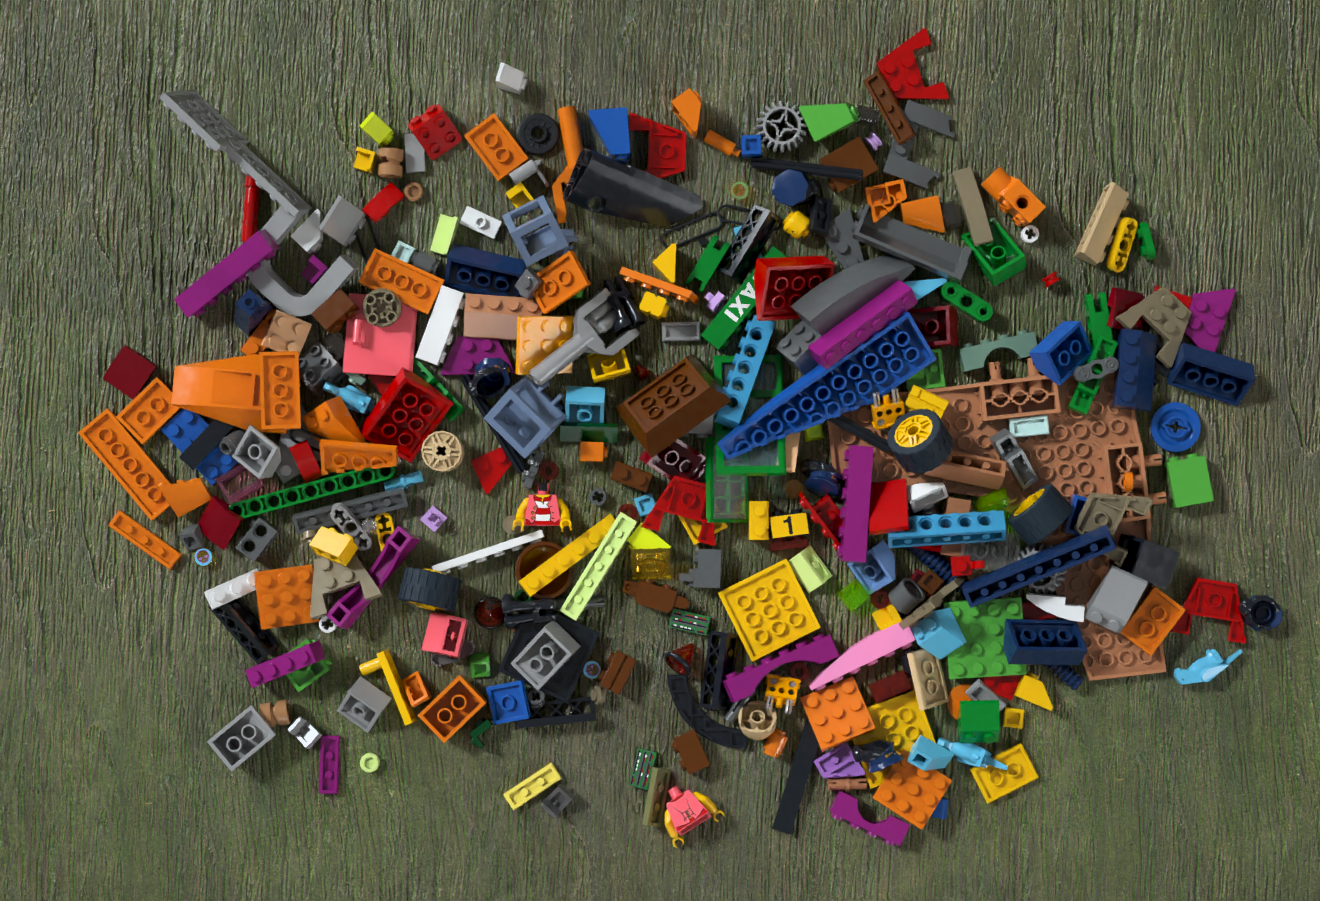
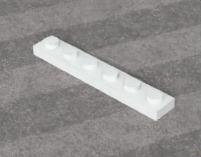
M539 530L434 565L432 569L447 574L451 572L450 568L457 566L459 570L468 567V562L475 560L477 564L486 561V556L494 554V557L505 554L504 550L512 548V551L524 548L523 544L542 542L541 538L545 536L543 530Z

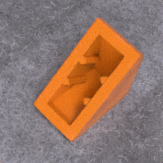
M418 671L401 680L413 708L433 697Z

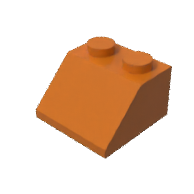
M689 88L671 101V109L694 139L697 137L702 98L696 90L692 91Z

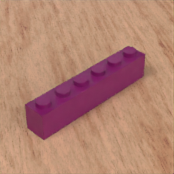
M266 229L258 231L174 299L187 318L192 316L199 317L205 312L204 308L206 306H212L219 301L218 297L221 294L226 295L232 291V286L236 282L238 284L243 282L247 278V273L250 271L253 273L262 266L260 264L262 261H268L276 255L275 251L279 249L278 245Z
M900 280L895 282L810 344L808 348L813 359L826 370L916 305L918 302L912 288Z
M850 445L848 450L845 449L844 461H847L846 469H843L842 477L845 480V488H842L841 491L844 507L840 509V519H843V523L839 527L838 533L839 538H841V546L838 545L837 557H840V562L866 563L874 447Z

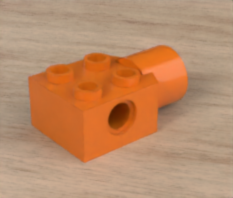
M1001 166L981 184L999 203L998 207L1004 213L1008 212L1013 217L1012 221L1018 227L1022 226L1025 228L1046 208L1019 179L1009 176ZM1017 202L1022 204L1023 209L1018 207Z

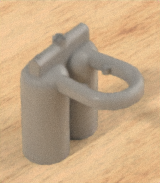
M529 160L509 173L515 185L537 173L546 188L549 187V183L538 168V165L542 163L541 160Z
M606 300L586 315L584 319L589 322L599 335L607 332L614 326L617 316L614 309L612 310L611 303Z

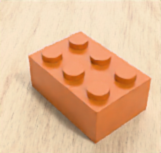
M460 674L417 716L445 743L488 701Z

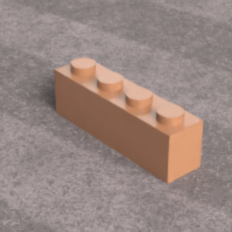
M951 451L948 458L939 467L924 473V475L1000 490L1005 478L1006 461Z

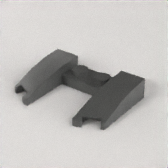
M911 100L907 101L904 113L915 133H917L918 127L943 136L954 138V132H950L949 121H952V117ZM915 137L902 146L898 145L894 138L882 174L898 180L903 179L906 183L927 189L928 186L926 184L933 177L938 179L941 173L907 160Z

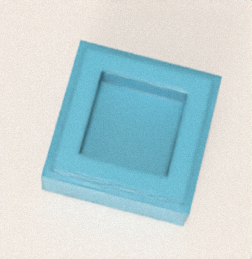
M652 493L634 499L640 517L649 514L656 504Z

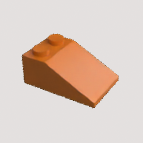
M341 396L323 402L302 417L309 432L330 440L366 443Z

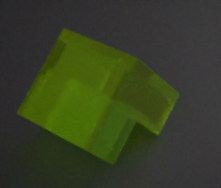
M854 578L835 593L850 612L869 598L863 587Z

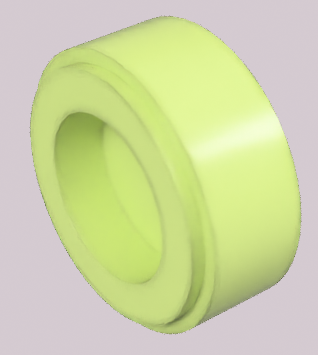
M366 753L360 760V766L365 772H374L380 765V759L375 753Z

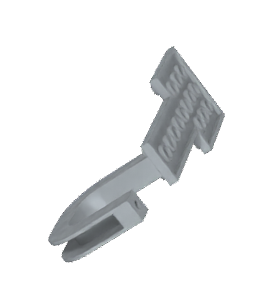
M195 90L164 92L160 96V99L164 102L163 105L168 110L175 112L180 122L191 127L192 133L202 138L206 142V146L212 151L224 150L228 154L229 160L240 165L244 174L249 177L251 176L259 188L266 190L273 201L281 204L279 209L261 229H266L275 243L279 245L302 216L308 214L312 207L246 146L249 141ZM347 254L340 255L306 295L294 291L277 275L271 267L270 260L262 261L260 263L262 266L253 273L250 271L247 275L252 284L279 310L293 316H306L312 314L339 288L342 289L360 266Z

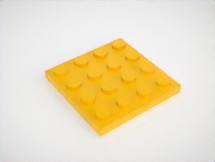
M787 559L718 592L752 662L821 628Z
M915 690L868 706L867 709L876 730L853 739L854 745H864L879 739L887 740L891 743L894 741L893 748L895 751L901 752L902 749H905L909 753L920 735L936 743L924 710H919ZM861 762L870 789L880 786L891 766L870 773L868 771V763Z

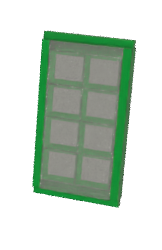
M707 437L705 442L707 523H748V476L716 477L715 438ZM748 452L728 460L724 456V466H748Z

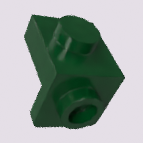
M489 718L487 720L480 719L474 724L475 729L469 733L471 736L469 739L475 747L479 746L482 748L485 746L479 735L493 725Z

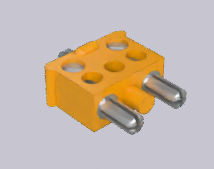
M897 388L891 390L892 400H890L889 395H884L883 401L880 402L879 392L872 394L874 403L871 404L873 418L871 424L875 430L881 429L882 431L889 432L890 429L888 428L905 414L904 403L899 398Z
M782 671L780 674L775 675L767 674L764 701H767L766 710L768 711L770 702L769 711H772L774 702L776 703V708H782L783 704L786 705L785 714H787L789 706L788 715L791 714L792 706H795L797 690H799L801 681L789 676L787 671Z

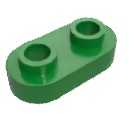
M1146 221L1138 223L1135 235L1141 242V256L1145 257L1146 260L1155 259L1156 252L1149 226Z

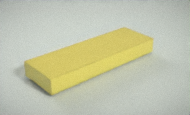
M551 762L503 795L514 811L561 780L562 777Z

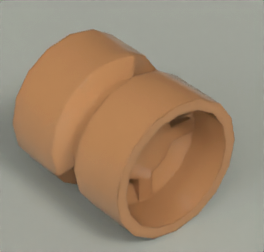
M379 148L378 159L381 163L378 165L377 175L384 178H402L403 166L400 163L403 162L404 150L398 148Z
M287 699L276 701L275 705L271 702L260 704V715L270 727H275L277 723L280 726L292 723L291 708Z

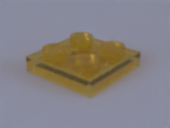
M670 548L631 550L632 580L671 578Z

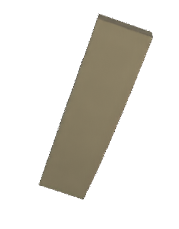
M971 167L953 171L952 176L958 190L963 215L974 246L993 242L987 215Z

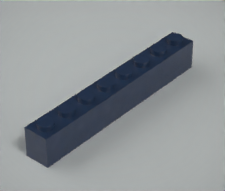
M1104 525L962 583V591L970 608L1115 550V540L1108 525Z

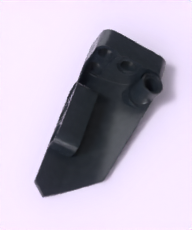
M586 148L580 152L563 194L564 201L585 210L662 227H668L703 208L700 195ZM594 198L595 204L593 207H590V200Z

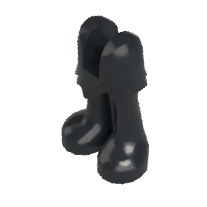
M622 276L615 277L618 292H616L610 279L603 282V288L606 287L610 292L607 300L613 306L617 316V321L613 326L616 334L626 331L631 326L639 327L648 321L646 315L640 312L634 303L635 297ZM624 303L630 314V319L622 306Z
M504 594L502 612L505 614L504 623L506 628L514 629L517 625L533 622V624H539L558 619V611H546V609L557 606L556 599L537 598L531 601H515L513 595ZM534 610L533 613L528 614L514 613L519 611Z

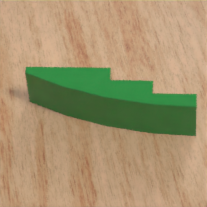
M1100 335L1086 364L1093 360H1102L1108 356H1113L1118 342ZM1094 364L1091 370L1095 375H1099L1102 372V366ZM1093 378L1084 383L1078 381L1068 409L1084 416L1087 415L1102 378Z
M414 356L413 373L453 402V405L445 415L449 421L453 422L465 408Z

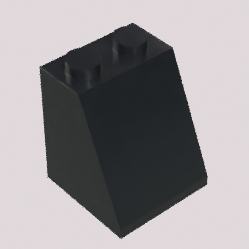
M1121 533L1118 546L1127 549L1128 553L1121 567L1117 566L1113 560L1111 566L1113 565L1146 580L1148 584L1168 589L1180 552L1142 538Z

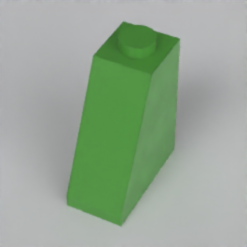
M851 103L798 107L814 142H820L860 121L858 118L859 112Z

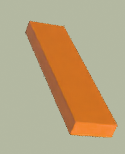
M121 510L117 512L108 525L169 570L173 569L183 555Z

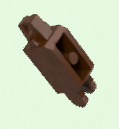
M647 578L640 582L625 580L622 592L635 597L638 605L666 613L670 612L673 606L687 609L689 606V600L676 595L675 586L663 583V587L655 585L656 581Z

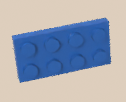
M182 409L160 430L183 453L209 424L200 414ZM218 444L196 469L214 486L239 462L232 455H225Z

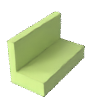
M440 214L430 249L431 252L448 256L460 221L458 217Z
M810 545L788 560L793 573L808 593L821 586L833 576Z

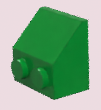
M999 700L960 701L957 720L959 743L998 742L1000 733Z

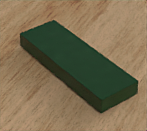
M562 422L560 424V441L618 443V424Z

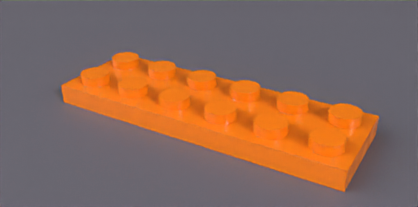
M109 408L78 432L151 521L155 520L170 507L158 484L164 482V485L172 483Z

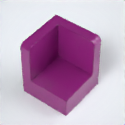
M312 255L308 260L310 263L301 272V275L312 285H315L329 268L316 256Z

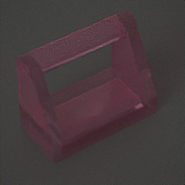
M242 464L215 479L229 505L246 498L264 487L262 480L251 473L256 481L231 495L228 494L223 483L248 470Z

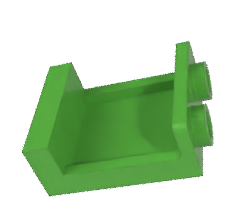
M1199 453L1188 454L1187 459L1180 460V456L1168 458L1169 462L1164 463V467H1167L1173 498L1171 500L1172 508L1214 501L1205 455L1199 456Z

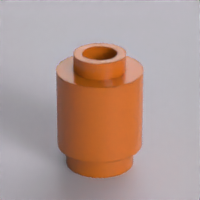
M775 728V731L767 737L764 753L778 758L779 754H782L788 737L785 736L786 732Z

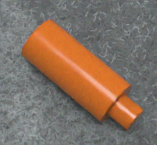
M711 129L704 139L705 143L728 156L733 154L738 157L741 150L736 148L737 144Z

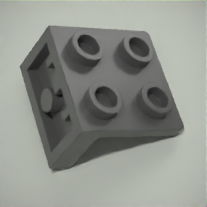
M317 341L299 357V377L319 399L327 392L323 390L325 382L335 385L347 375L343 373V367L333 358L320 341Z

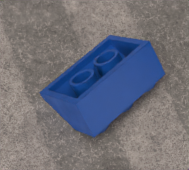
M1063 321L1033 348L1029 354L1037 370L1057 385H1061L1073 374L1075 368L1083 365L1089 359L1093 349L1080 321Z

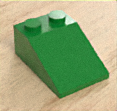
M992 216L988 219L993 242L974 246L969 231L961 235V238L966 246L972 248L971 254L983 274L995 287L1025 269L1026 259L1023 252Z

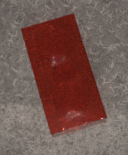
M803 535L792 537V541H784V538L772 539L773 543H769V550L777 551L809 546L808 539H803Z

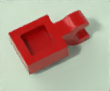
M970 555L950 557L952 576L972 575L971 569L985 568L984 560L970 561Z

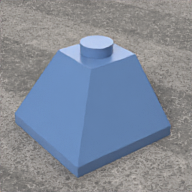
M884 539L867 549L866 563H847L868 595L895 580L894 554Z

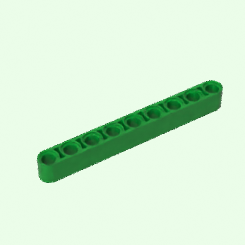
M394 466L390 467L391 473L387 477L382 475V468L372 469V467L361 471L354 470L231 504L228 509L234 511L235 507H241L242 514L240 516L243 519L390 480L395 476L396 469ZM366 471L372 473V479L368 482L363 479V474ZM347 476H351L354 479V483L350 487L346 486L344 482ZM329 481H333L335 484V489L331 492L326 489V484ZM310 486H314L317 491L313 497H310L307 492ZM292 491L298 494V498L294 502L289 499V494ZM274 496L279 498V504L276 507L271 505V498ZM255 501H258L261 505L260 510L257 512L252 509V504Z

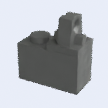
M698 549V553H694V564H697V568L689 569V573H679L678 581H688V586L698 588H720L721 549Z

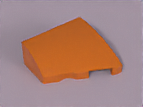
M903 179L864 188L867 204L870 205L869 212L873 223L880 220L907 198Z
M938 195L899 205L904 224L917 226L925 230L937 231L938 233L945 232Z
M194 478L189 481L177 480L175 484L164 485V482L158 484L162 494L178 518L205 504L212 498L210 490L201 478Z

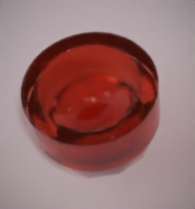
M637 364L633 373L635 378L640 375V380H645L650 370Z

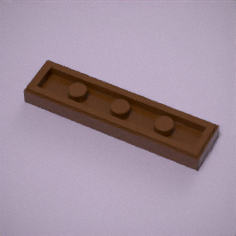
M878 70L863 81L898 145L902 146L916 136L915 131L882 72Z

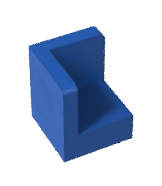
M741 135V158H760L761 135Z

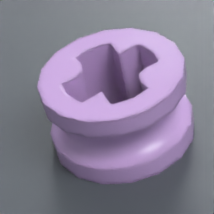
M871 132L869 133L870 136L865 137L864 140L871 149L876 151L877 146H882V142Z

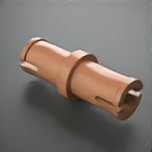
M866 777L827 778V790H844L845 792L857 789L866 790L867 783L865 782L867 780Z

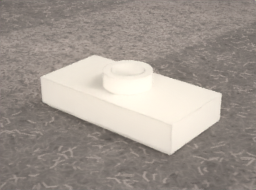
M469 206L466 207L459 222L461 225L491 239H495L502 224L501 221Z

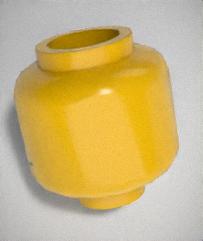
M791 211L782 222L784 224V231L794 239H799L801 236L805 238L810 232V219L800 211Z

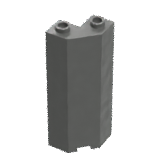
M866 204L864 208L860 207L856 216L859 221L855 220L851 229L854 232L853 239L959 283L967 267V260L972 248L968 246L964 248L958 247L886 215L873 223L869 212L870 205Z

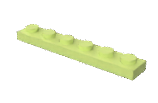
M620 512L559 611L575 621L578 620L638 522Z

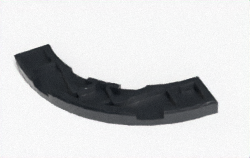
M684 674L667 675L673 702L682 718L692 729H695L698 734L717 744L731 748L748 749L747 736L742 733L741 729L724 726L714 721L698 707L689 690L687 676H683Z

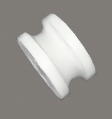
M1028 225L1021 231V239L1026 243H1033L1039 237V231L1033 225ZM1029 229L1032 230V234H1035V237H1031V239H1028V235L1025 234V231L1028 232Z
M327 616L320 619L319 627L323 632L330 633L336 629L337 625L333 622V627L325 629L326 625L323 626V622L329 619Z

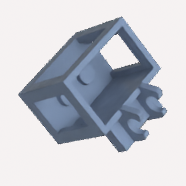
M543 195L502 215L526 266L553 253L556 254L557 258H560L573 249L572 244L568 245L569 242H577V236L574 235L573 229H560ZM539 206L541 207L544 214L516 227L514 219ZM549 223V225H547V226H545V227H543V228H541V229H539V230H537V231H535V232H533V233H531V234L525 236V234H527V233H529V232H531V231H533V230H535V229H537V228H539V227H541V226H543V225Z
M527 376L513 385L484 417L524 458L540 447L567 417L562 412L564 408L559 404L564 396L560 393L553 400L544 391L550 384L549 381L540 387Z

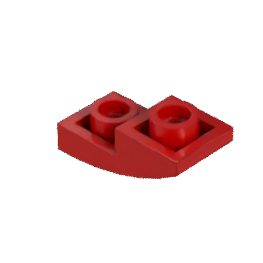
M390 182L369 201L362 211L376 224L389 213L392 207L404 199V194Z
M307 440L289 447L305 484L323 476Z

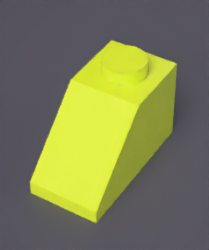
M373 112L360 125L363 132L381 147L384 144L388 145L393 139L392 135L394 132Z
M640 523L627 540L629 542L628 547L636 553L638 551L643 553L669 550L671 548L669 544L650 529L642 527L643 523Z

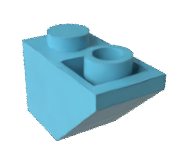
M920 735L911 747L907 762L923 771L941 769L946 767L954 753Z

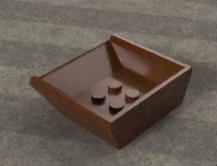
M691 353L614 409L648 455L653 458L731 402V400Z

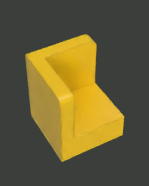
M357 147V157L353 168L373 174L378 155L374 151Z
M521 182L506 192V196L515 208L534 200Z
M892 603L872 613L880 631L902 621Z

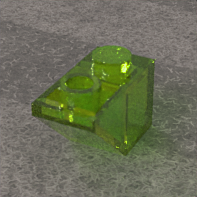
M1002 487L1000 490H995L978 498L974 511H1003V508H1007L1009 503L1006 488Z

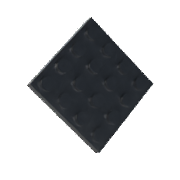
M527 610L524 614L533 613L534 610ZM559 614V618L555 621L581 647L539 690L568 703L600 632ZM551 621L533 624V622L519 624L498 671L516 680L524 679L525 684L532 686L511 665V662Z

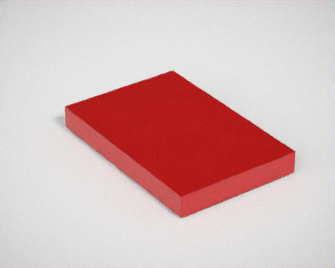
M906 478L871 484L869 530L871 535L909 530Z

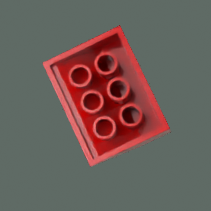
M825 256L757 258L754 273L757 320L800 319L791 306L817 285L832 277L835 264Z
M402 367L361 425L362 437L374 444L397 446L398 457L411 463L421 450L424 440L433 433L453 405V402L421 377Z

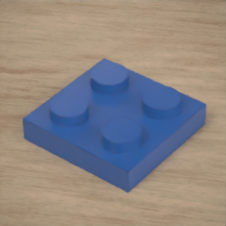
M524 679L486 687L494 725L531 718Z

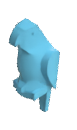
M325 382L323 390L336 397L341 396L347 409L369 415L375 407L376 401L351 385H347L346 388H340Z
M1208 649L1205 657L1196 660L1189 668L1180 669L1177 667L1174 670V678L1181 685L1209 682L1227 668L1243 651L1239 649L1223 660L1217 651Z
M942 737L937 742L938 745L954 753L955 760L961 763L981 768H987V765L1004 770L1008 768L1007 765L992 758L990 752L974 743L952 742Z

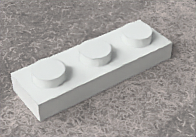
M256 568L205 591L204 594L211 609L213 610L255 591L254 572H258V569Z

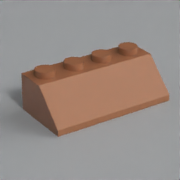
M466 293L464 337L517 341V317L543 316V312L535 298L526 299L522 297Z

